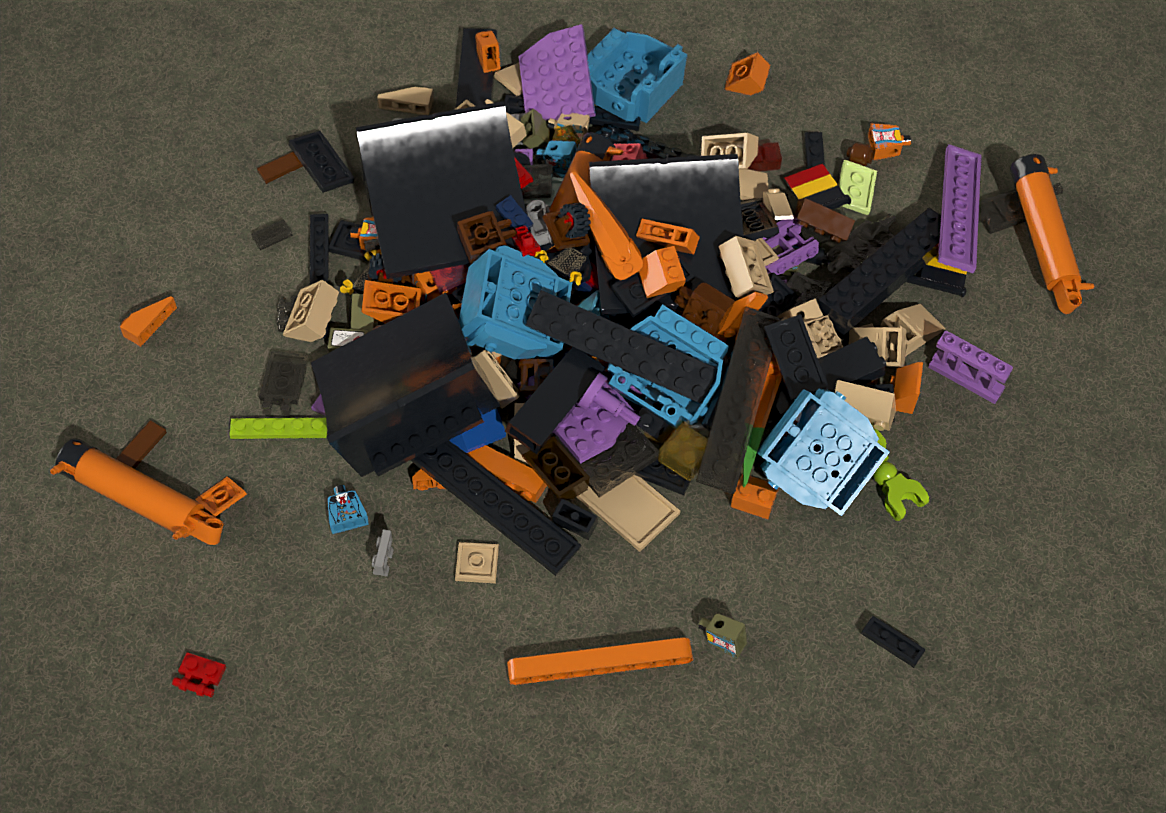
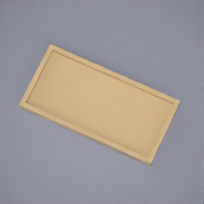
M574 457L575 461L590 476L588 490L577 496V498L639 552L680 514L678 508L641 477L625 473L593 459H588L580 464Z

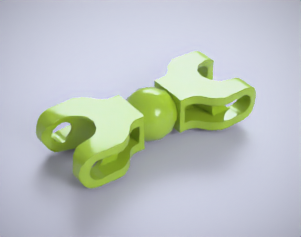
M874 429L879 438L877 443L886 449V439L878 430ZM887 456L873 474L875 482L883 486L882 491L885 494L884 508L895 521H900L906 514V509L901 500L908 499L913 501L918 507H922L929 503V495L918 481L907 479L901 473L898 474L896 467L892 463L887 462L889 459Z

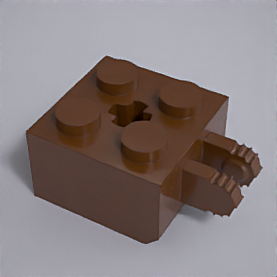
M488 211L457 222V231L470 264L474 263L488 249L494 251L499 246H507L505 240L515 236L516 231L513 229L501 232V229L511 226L512 221L510 219L497 222L494 212Z
M701 283L694 291L684 286L680 287V295L675 298L677 305L685 309L682 317L714 337L722 329L735 303L733 299L707 283Z

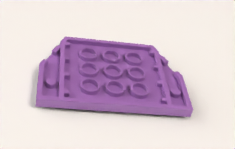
M582 24L547 34L519 56L525 114L535 109L541 113L542 118L546 121H549L550 118L558 121L562 113L565 115L578 113L589 115L590 117L596 116L584 27ZM564 117L565 120H570L572 118Z
M534 375L528 378V386H534ZM607 380L602 389L620 401L625 402V407L635 413L624 398L610 387ZM521 382L517 383L518 389L521 386ZM593 401L587 410L577 405L556 430L555 434L581 464L612 447L629 422L619 415L617 418L614 417L613 414Z

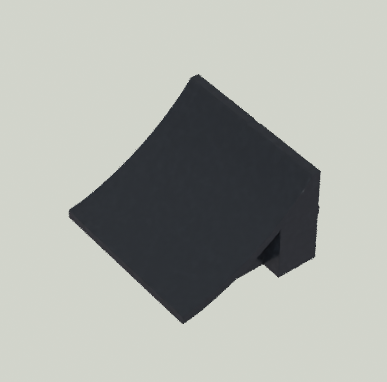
M504 101L356 127L365 191L371 216L374 217L387 279L470 264L457 231V222L488 211L494 212L497 222L505 220L496 210V205L510 195L526 213ZM509 226L504 229H501V232L513 229ZM512 237L505 240L508 247L518 250L513 243Z
M737 154L589 162L588 185L603 200L627 231L629 238H632L640 250L642 258L655 250L667 248L636 237L642 219L693 229L700 237L694 255L676 251L695 275L694 280L684 285V287L694 291L701 283H707L734 301L741 299L735 297L732 293V286L726 275V267L720 257L721 252L719 249L721 244L735 236L744 238ZM587 230L590 243L595 249L601 315L629 313L611 289V285L618 282L619 279L615 278L608 270L591 231ZM679 290L643 312L658 311L662 304L671 310H685L675 302L676 296L680 295Z
M446 293L310 362L324 405L327 422V440L361 477L375 471L377 476H380L483 423L484 420L479 410L484 415L501 406L486 374L470 351L460 322Z

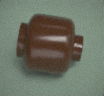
M856 142L852 147L848 148L847 157L853 163L866 167L873 160L874 150H872L870 145Z

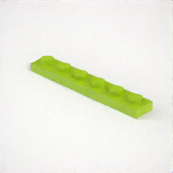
M326 418L231 419L230 439L327 438Z

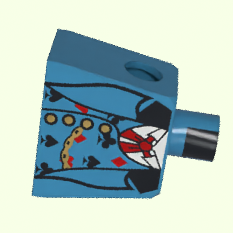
M550 141L546 150L538 149L537 159L545 160L549 171L566 175L577 150L576 142Z
M344 485L336 486L334 488L335 495L328 497L329 524L332 534L369 525L367 513L356 491L347 492Z

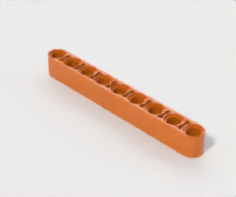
M676 638L515 658L509 660L507 666L510 684L518 685L687 664L693 661L690 639Z

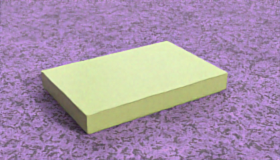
M848 160L843 161L838 186L845 195L847 194L851 197V204H845L842 207L865 215L870 213L877 176L876 170Z

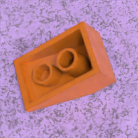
M365 280L361 312L386 324L420 306L421 288Z

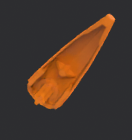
M576 171L570 173L579 203L584 204L585 208L588 209L587 214H590L588 220H591V224H588V226H590L591 234L602 254V259L615 278L626 280L639 272L643 267L640 250L632 238H629L627 231L588 183Z

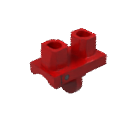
M526 226L515 229L516 236L512 237V240L523 257L527 254L534 257L536 252L541 251L540 245L534 239V236L528 232Z

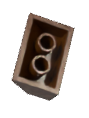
M807 198L798 201L793 220L798 221L797 225L804 228L809 226L814 229L813 232L822 236L827 234L831 236L830 239L837 243L847 241L855 223V220Z

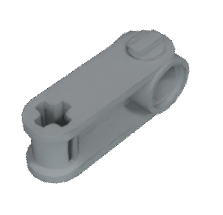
M541 200L531 201L527 205L526 210L527 216L534 223L530 228L531 234L540 246L548 243L554 244L543 219L546 213H550L549 206L545 205V202Z

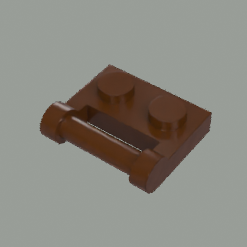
M553 359L519 360V368L521 369L520 396L527 397L536 391L553 371ZM529 368H534V386H528Z

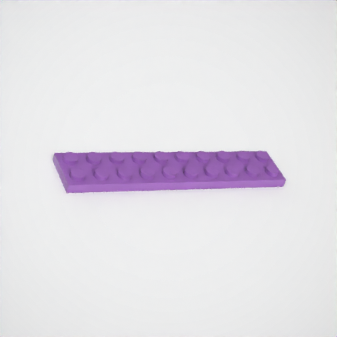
M948 144L945 153L938 262L962 271L974 273L977 262L981 155Z

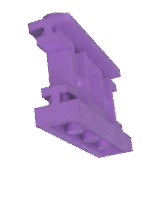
M784 219L777 222L779 234H775L771 238L763 237L771 249L779 245L785 251L777 255L779 257L778 260L765 266L768 274L773 272L776 275L783 274L786 270L799 265L818 253L819 242L814 240L813 237L804 241L799 235L801 233V226L797 225V221L793 219ZM789 236L791 239L786 241L784 237ZM797 245L799 249L795 250L792 246Z
M945 331L936 346L945 352L937 350L928 368L995 404L1005 389V386L1001 383L1004 384L1013 367L952 333Z

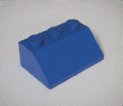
M497 408L484 415L479 410L484 422L449 441L465 453L505 438L506 432Z

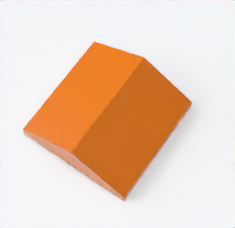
M227 476L195 500L203 504L206 513L216 517L247 495V493Z

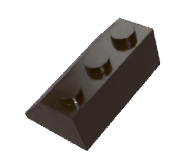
M554 436L547 441L537 455L531 450L522 455L525 461L559 499H574L588 490L590 476Z

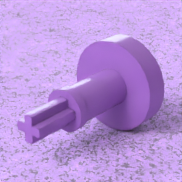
M599 373L583 395L578 406L587 410L594 401L613 414L614 417L617 418L619 415L635 426L641 417L626 408L625 402L620 401L602 389L608 378Z

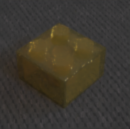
M682 422L659 449L658 461L683 478L691 481L713 455L714 442Z

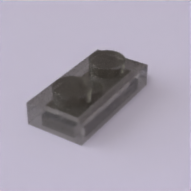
M284 219L251 234L260 251L293 236L291 229Z

